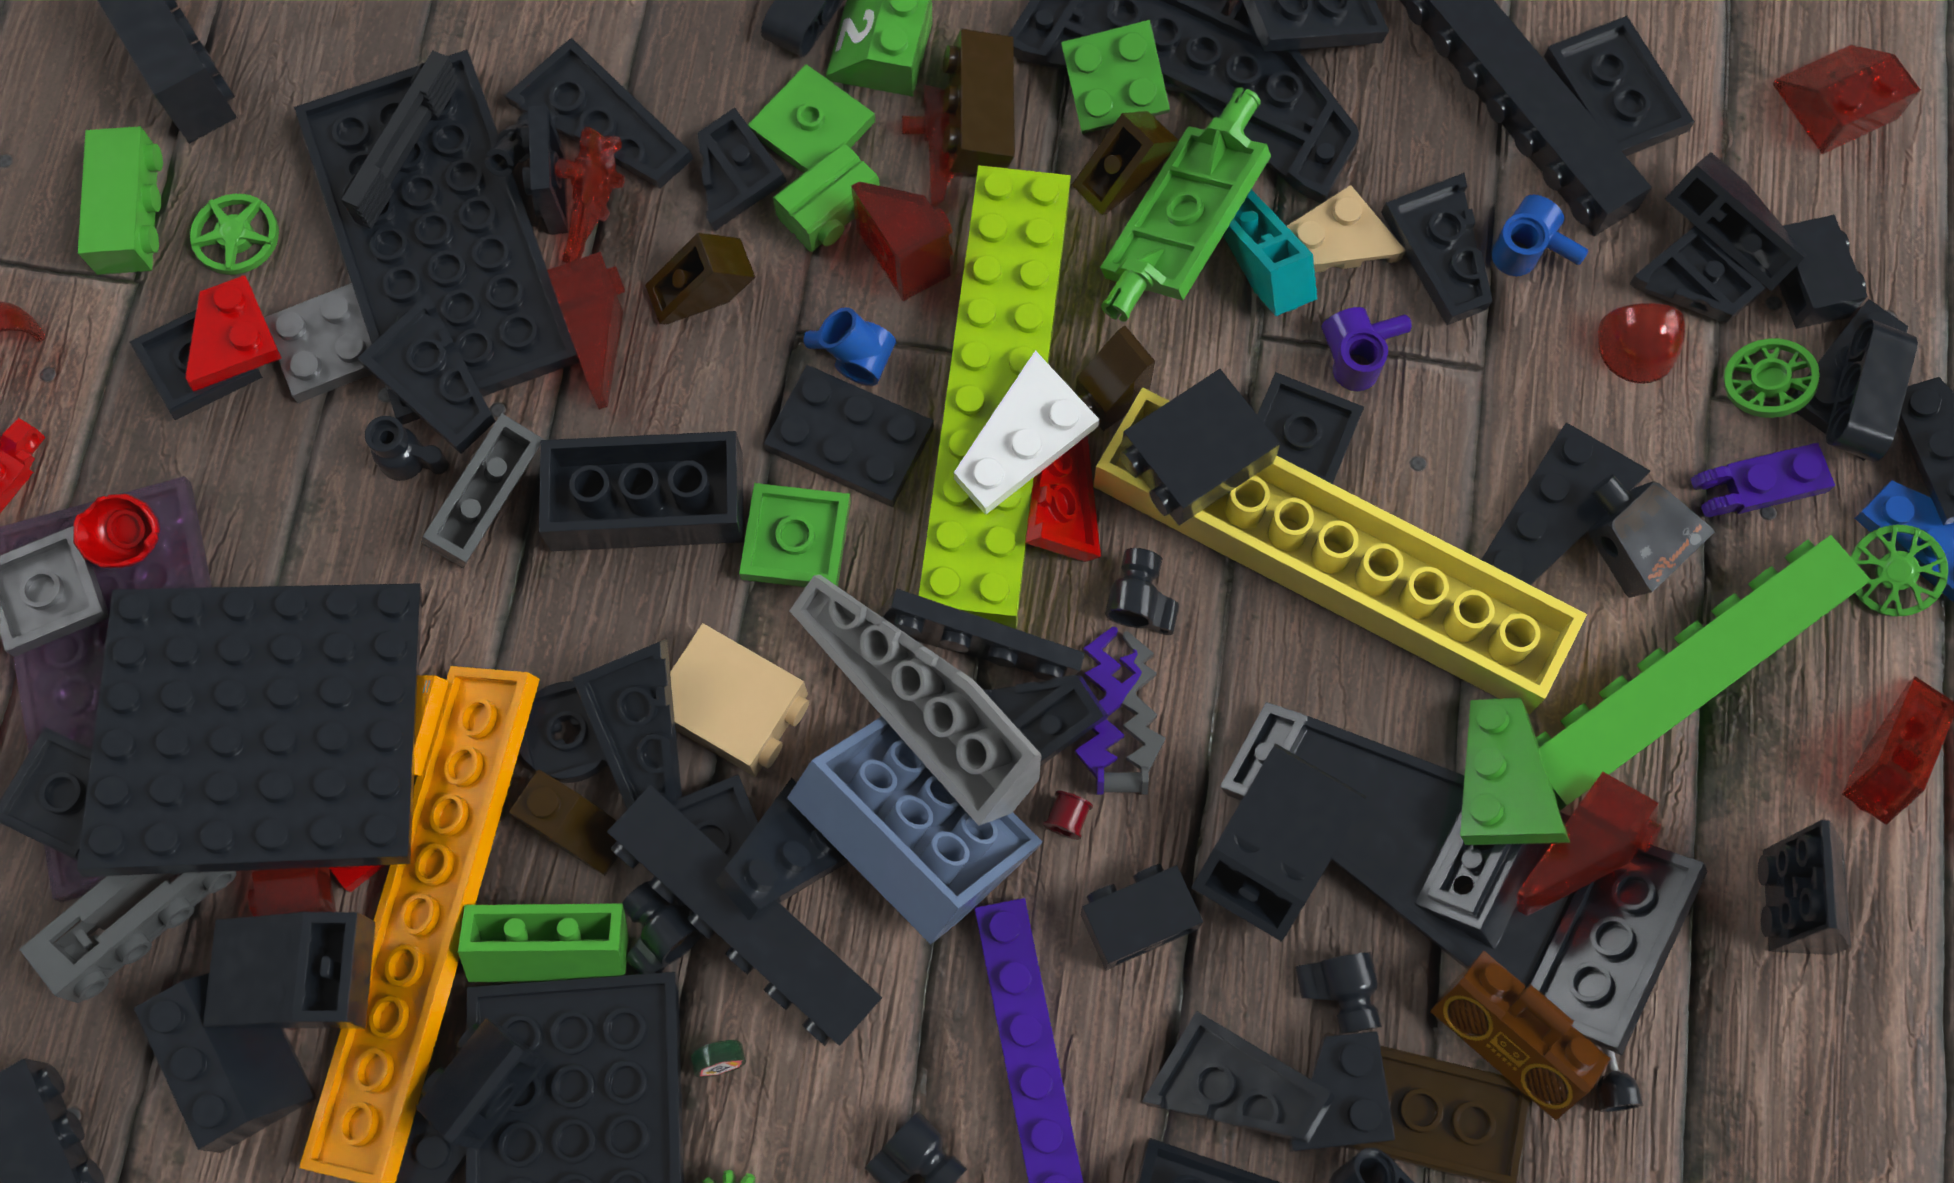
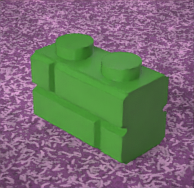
M842 143L773 197L776 216L810 252H813L822 244L830 246L835 243L843 234L845 225L857 216L860 219L869 216L876 209L879 198H881L880 182L877 174L864 161H861L859 156L846 143Z

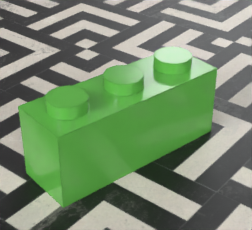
M141 126L85 131L78 254L97 275L152 271L153 253H157L159 249V237L155 228V212H159L161 209V197L157 187V172L163 168V156L158 144L152 142Z
M623 904L465 905L458 954L468 982L557 981L624 976L626 974L629 932Z

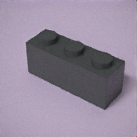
M501 413L422 536L421 544L464 568L539 450L541 440L544 439Z

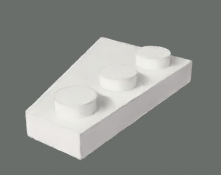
M1035 350L954 471V480L986 515L1098 427L1099 419Z

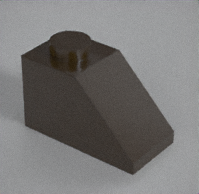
M1149 111L1122 113L1071 185L1101 215H1105L1154 176L1179 140Z
M697 233L645 284L659 324L667 325L729 303L756 277L740 238Z
M1123 326L1117 330L1077 376L1075 394L1098 417V425L1103 431L1126 416L1142 387L1150 391L1155 360L1126 326Z
M538 769L509 813L522 825L605 876L618 857L610 849L616 843V840L607 832L617 820L574 790Z

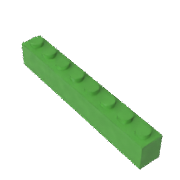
M1829 535L1816 546L1808 539L1784 557L1790 565L1778 573L1773 566L1769 567L1748 583L1753 592L1741 600L1734 593L1711 610L1716 619L1704 627L1697 620L1674 637L1679 646L1666 654L1660 647L1638 663L1636 666L1642 672L1630 682L1621 675L1602 689L1598 694L1604 701L1590 710L1583 703L1560 721L1565 727L1563 731L1551 738L1547 731L1537 736L1536 740L1542 755V761L1559 811L1869 583L1871 579L1832 535Z

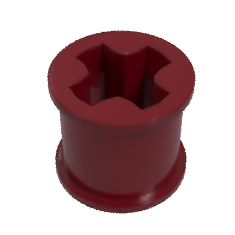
M1056 791V799L1047 821L1043 822V826L1061 836L1080 840L1082 837L1080 832L1089 810L1093 808V804L1075 794Z

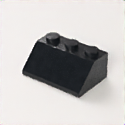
M209 973L177 983L134 1007V1010L197 1149L222 1153L317 1097L284 1028L203 1027Z

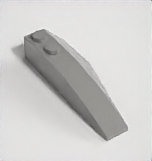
M814 575L789 610L978 826L1012 814L1039 781L1040 752L972 678L823 576Z

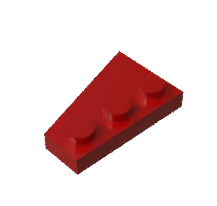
M1088 435L1034 477L1025 541L1027 544L1084 562L1101 557Z

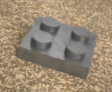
M352 283L264 317L282 357L279 359L291 395L297 403L309 400L372 374L358 359L372 343Z
M73 526L0 556V636L5 651L12 656H18L109 618V612L93 565L82 557L73 543Z

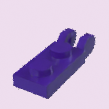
M1818 442L1709 469L1694 475L1690 479L1695 490L1708 489L1724 484L1728 487L1730 494L1712 498L1701 506L1706 517L1735 511L1738 514L1824 494L1836 486Z

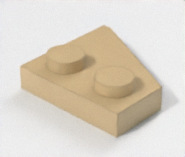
M1351 185L1287 225L1313 254L1315 273L1324 272L1331 267H1339L1341 269L1361 267L1363 261L1387 258L1388 263H1394L1401 260L1405 253L1403 246Z

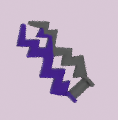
M1111 627L1084 647L1083 651L1098 664V666L1085 672L1084 676L1105 693V697L1099 703L1108 716L1121 706L1136 715L1123 725V729L1144 745L1126 757V760L1139 768L1140 772H1104V768L1118 759L1117 756L1106 749L1124 738V734L1107 719L1092 729L1097 736L1077 748L1075 754L1096 778V795L1133 792L1147 795L1149 771L1166 740L1165 737L1148 728L1157 718L1158 714L1136 695L1139 689L1157 676V672L1144 664L1153 657L1154 653L1128 631L1124 632L1123 640L1133 653L1121 657L1119 661L1134 675L1121 683L1112 676L1121 668V664L1103 651L1117 636V627Z

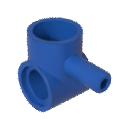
M1528 195L1522 200L1512 217L1504 224L1493 246L1492 260L1501 272L1510 276H1523L1535 268L1546 248L1576 265H1580L1588 254V249L1558 232L1564 222V214L1553 201L1540 195ZM1513 241L1523 243L1528 249L1516 246Z
M845 307L830 314L821 325L820 330L807 331L804 335V344L808 349H826L837 359L835 368L846 378L859 384L875 386L881 378L896 344V339L883 327L865 321L853 309Z

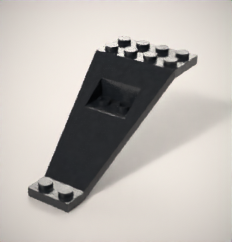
M1268 702L1265 703L1220 785L1228 796L1238 800L1243 799L1275 743L1366 795L1365 802L1331 861L1463 967L1467 968L1483 951L1487 952L1525 985L1523 990L1530 984L1533 985L1574 1020L1572 1026L1593 1044L1622 1056L1708 872L1703 862L1609 831L1560 812L1570 843L1495 844L1488 850H1481L1482 845H1465L1460 836L1465 775L1310 716ZM1474 884L1473 889L1468 894H1459L1460 889L1464 885Z

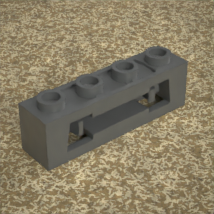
M236 871L107 876L19 950L54 996L79 1004L81 1001L91 999L102 992L109 983L108 978L125 964L136 962L146 955L152 947L151 942L164 931L185 922L193 914L194 906L207 895L218 892L228 886L236 877ZM172 875H180L172 883L167 881ZM82 920L79 924H77L74 928H72L68 933H66V932H67L72 926H74L78 921ZM99 927L102 930H105L99 936H91V934L95 932Z

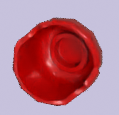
M111 494L96 498L84 512L75 517L73 523V543L84 559L101 568L122 569L134 566L143 561L152 552L159 540L160 527L157 516L148 503L130 494Z

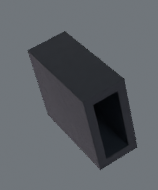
M1218 369L1123 432L1120 458L1128 472L1135 478L1141 476L1151 489L1149 495L1158 511L1164 516L1170 514L1175 522L1181 525L1274 463L1280 443L1223 371Z

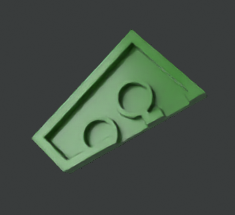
M1521 697L1470 700L1460 836L1465 845L1570 843L1526 707Z

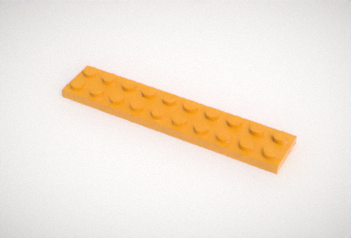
M450 666L446 679L449 681L423 772L421 777L417 776L414 785L411 863L390 865L374 917L376 923L366 1028H341L301 1159L300 1169L358 1183L396 1182L417 1109L416 1106L420 1099L421 1089L424 1085L460 959L458 946L464 906L475 905L540 681L539 678L528 672Z

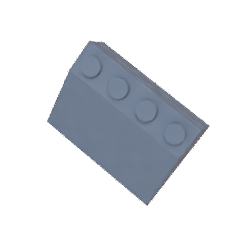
M882 716L812 759L787 797L930 945L961 921L1038 849L1043 842L1013 812L978 826Z

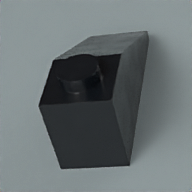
M1712 152L1699 161L1665 198L1667 202L1770 291L1807 256L1747 182Z

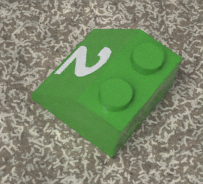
M847 0L826 73V79L832 82L913 97L933 22L932 0Z

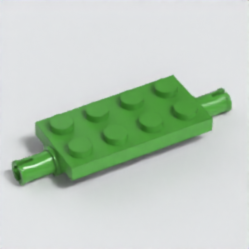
M1236 88L1219 118L1214 117L1204 130L1188 126L1100 267L1105 279L1117 282L1101 305L1102 310L1109 317L1117 320L1121 313L1119 320L1126 322L1144 291H1151L1182 301L1185 299L1271 157L1267 144L1251 141L1244 135L1243 131L1253 113L1261 104V100L1255 92L1246 89L1243 93V88Z

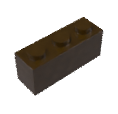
M961 28L953 46L947 45L943 58V72L949 73V85L945 89L943 98V111L949 113V125L945 129L943 138L944 153H949V172L977 175L978 165L1008 169L1015 157L1013 37Z

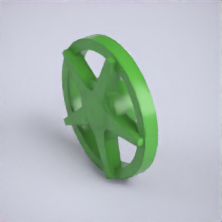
M229 194L215 200H209V203L200 210L192 223L190 243L195 255L207 268L221 274H242L259 267L271 256L279 238L278 222L271 209L260 199L247 194ZM235 204L249 205L239 215H226L222 210L224 207ZM259 210L268 219V237L256 233L250 224ZM215 213L219 221L214 231L201 236L204 224ZM253 243L264 245L252 258L235 264L237 253L246 251ZM219 244L225 250L226 264L209 259L204 255L201 247Z

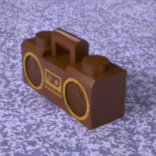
M1483 951L1452 982L1430 1012L1557 1121L1588 1094L1611 1058L1572 1026L1574 1020L1533 985L1530 984L1523 990L1525 985L1487 952Z

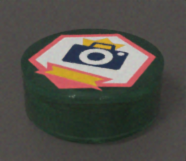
M724 1040L695 1050L691 1055V1061L695 1076L704 1078L734 1071L746 1064V1057L741 1042L738 1040Z

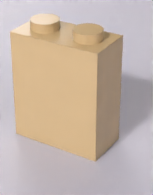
M703 623L670 672L676 731L754 777L757 776L762 766L768 769L775 762L783 746V743L779 741L789 724L795 727L800 722L809 705V700L805 699L808 692L803 680Z

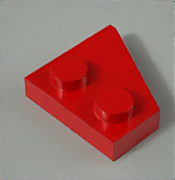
M246 275L199 292L186 371V379L193 392L282 358Z

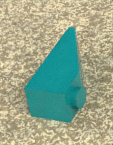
M1251 189L1223 236L1255 294L1275 316H1278L1318 299L1313 254Z

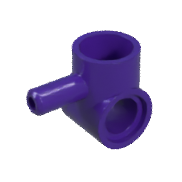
M1353 307L1342 310L1326 319L1321 325V329L1334 358L1333 374L1336 381L1342 387L1351 391H1364L1372 387L1378 380L1388 356V346L1385 339L1409 333L1412 329L1410 318L1403 314L1371 324L1365 308ZM1350 356H1363L1370 364H1357Z

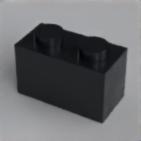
M1835 214L1783 225L1807 255L1779 283L1795 328L1799 329L1849 318L1868 296L1866 294L1865 279L1857 271L1849 252L1848 236L1840 229Z
M1161 864L1153 865L1135 874L1133 878L1136 883L1117 891L1115 884H1111L1087 896L1089 903L1082 906L1080 915L1105 971L1199 930L1203 920L1177 865L1166 870L1163 869Z

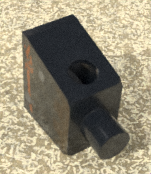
M1612 474L1597 484L1590 492L1606 511V514L1590 528L1589 536L1622 590L1629 598L1653 592L1715 533L1711 526L1660 483L1655 481L1635 487L1628 492L1615 475Z

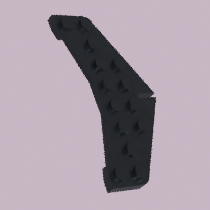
M1030 0L1008 36L1013 37V54L1015 58L1025 62L1067 70L1061 42L1150 20L1165 89L1183 93L1212 119L1220 117L1236 88H1243V93L1246 89L1255 92L1260 98L1261 104L1243 130L1244 135L1251 141L1267 144L1271 154L1267 165L1302 195L1320 204L1328 198L1350 159L1358 140L1359 131L1356 124L1298 49L1263 51L1242 0L1237 1L1229 17L1224 15L1232 0Z

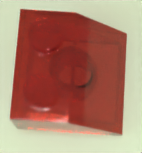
M1849 45L1779 77L1773 83V86L1821 154H1825L1897 120L1921 91L1895 54L1855 45Z
M860 181L851 186L857 232L903 302L951 276L950 257L953 256V250L949 243V235L953 231L942 209L934 210L924 195Z

